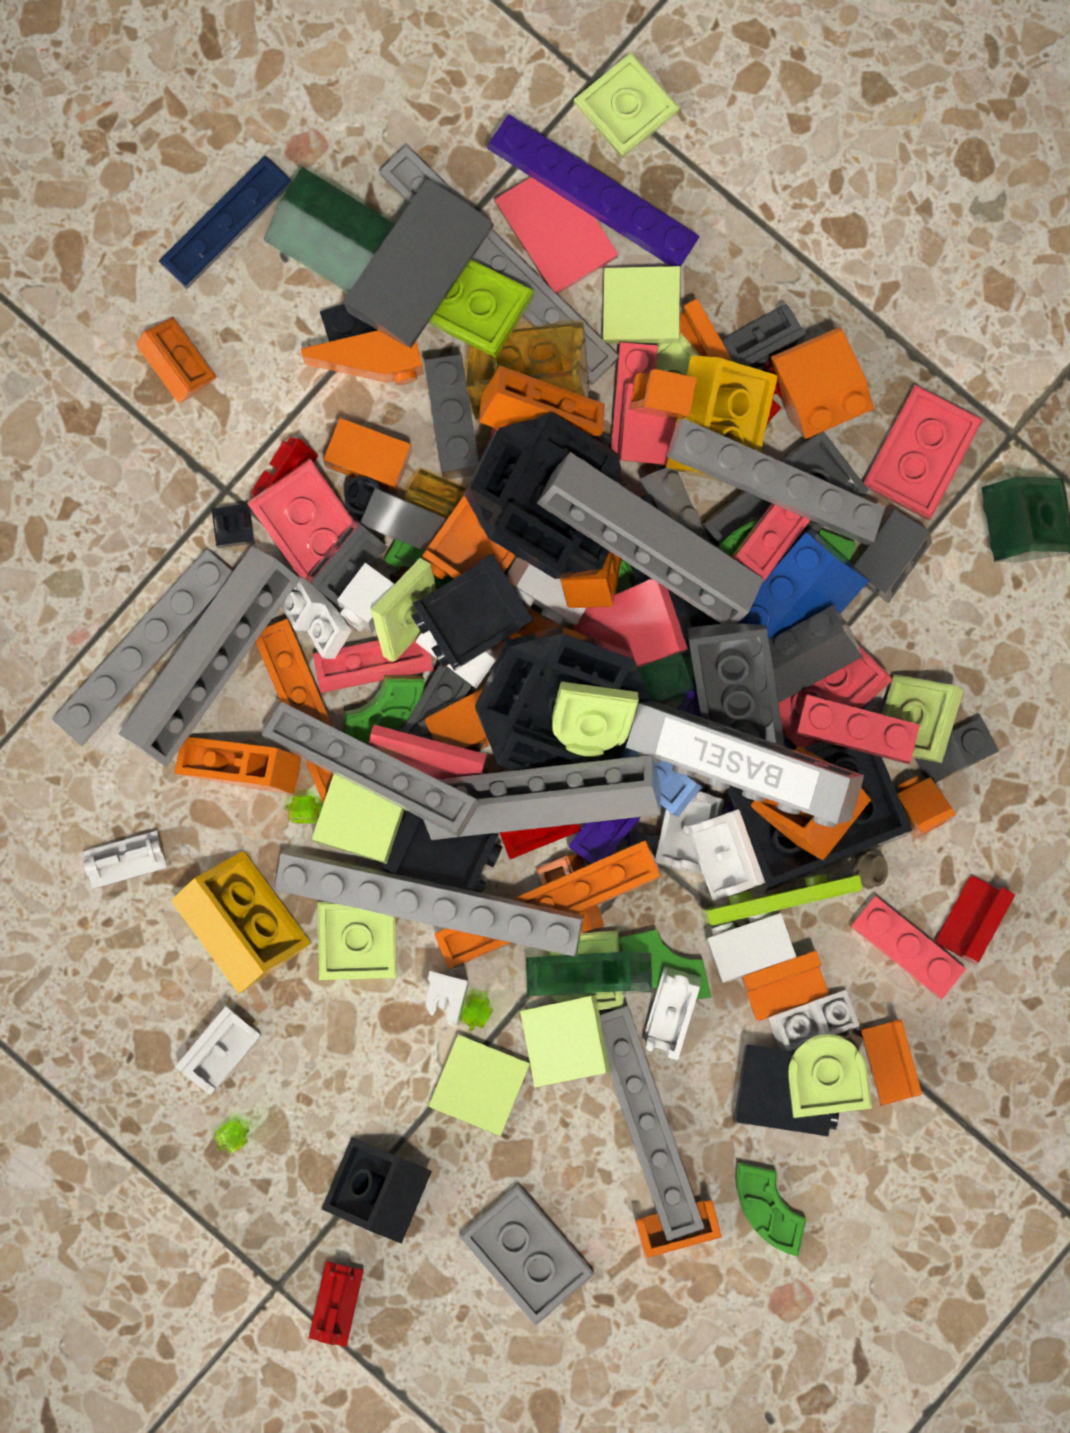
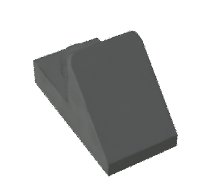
M982 717L951 732L942 763L915 758L925 780L931 777L936 784L998 753L999 750Z

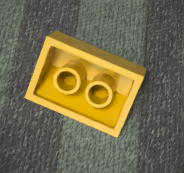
M691 355L687 376L695 377L697 381L690 416L677 418V421L684 418L761 452L778 375L718 357ZM668 458L666 465L668 469L720 481Z
M244 851L194 878L171 900L239 994L265 979L311 944L310 940Z

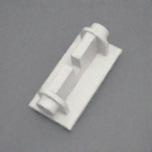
M157 831L82 852L85 860L83 861L85 872L89 876L92 889L167 868Z

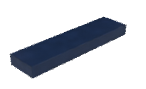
M264 156L159 260L160 265L187 290L293 184L292 180L270 159Z

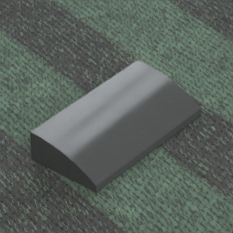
M426 179L343 300L347 312L411 349L494 227L493 222L457 196Z
M825 432L805 439L779 460L861 497L869 491ZM742 490L701 524L709 539L718 547L728 535L738 528L759 520L772 503ZM810 520L782 559L806 532L814 530L817 533L824 526Z
M718 624L689 627V644L701 718L785 747L767 625Z

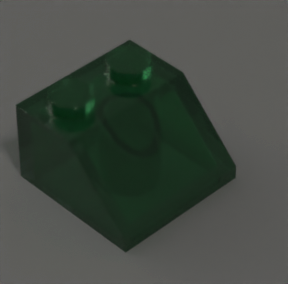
M1016 476L981 487L984 500L983 509L987 517L990 534L989 543L993 552L994 562H1023L1070 554V511L1064 478Z

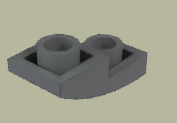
M375 488L360 524L425 551L448 518Z

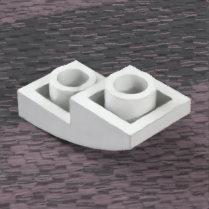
M299 577V581L284 600L281 607L295 631L308 632L322 658L335 659L352 631L332 603L305 578Z
M847 990L768 1018L779 1049L787 1051L796 1050L801 1044L812 1037L825 1034L837 1035L860 1026Z

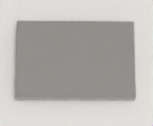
M519 1185L513 1188L459 1236L535 1326L594 1275V1272Z

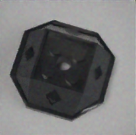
M552 412L533 420L522 421L499 428L492 435L464 495L488 539L513 553L516 558L523 559L554 579L596 575L603 568L610 551L538 505L537 502L553 471L570 452L578 458L585 460L589 465L612 480L617 481L625 488L619 472L621 466L618 453Z
M564 627L508 639L475 704L477 715L497 765L516 771L619 759L629 736L623 744H617L613 748L603 751V755L594 757L581 756L568 751L566 746L554 735L552 715L556 702L554 699L557 697L561 682L638 692V703L648 702L650 696L632 652Z

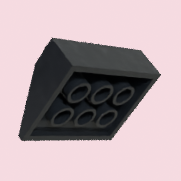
M823 741L804 748L833 765L864 775L861 787L871 799L824 860L796 845L751 807L754 800L742 796V789L731 785L729 789H726L733 810H740L765 883L761 884L764 892L906 837L912 831L882 757Z

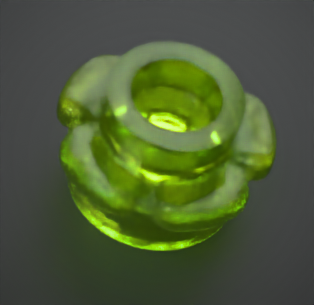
M296 796L292 798V803L285 805L284 810H288V822L313 824L318 822L322 805L315 803V797Z
M475 994L463 1012L460 1021L469 1026V1031H472L475 1026L483 1029L490 1018L493 1008L488 1006L490 1001L488 997L483 999Z
M234 1119L222 1126L212 1136L218 1144L216 1147L217 1151L226 1149L231 1154L242 1148L248 1142L246 1135L250 1130L249 1127L243 1126L239 1119Z

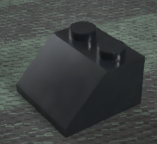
M351 1137L321 1210L402 1244L432 1171Z

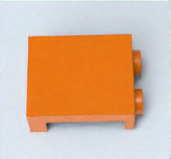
M464 495L421 558L431 564L432 573L435 577L443 580L447 575L453 580L478 565L480 560L490 554H493L499 566L505 572L515 558V555L488 539Z

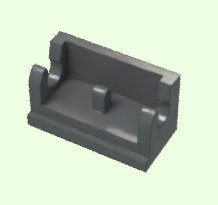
M785 304L721 340L735 363L756 369L770 361L772 356L802 344L806 333L801 328L790 307Z
M895 509L876 535L874 543L868 546L854 566L870 580L865 588L889 603L932 544L930 531Z
M354 520L305 579L339 606L337 599L364 563L371 567L388 547L364 526Z

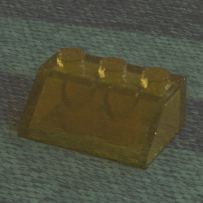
M583 322L515 329L496 358L470 345L466 389L475 420L479 419L481 395L499 366L528 375L587 398L589 396L590 381Z

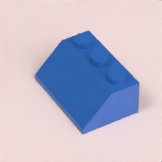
M810 530L801 537L766 580L763 581L749 613L737 624L767 625L768 638L770 640L832 605L841 614L870 580L814 530Z

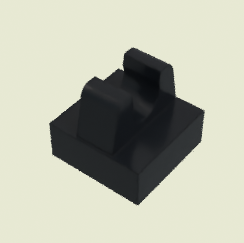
M248 504L211 509L217 549L255 543L251 508Z

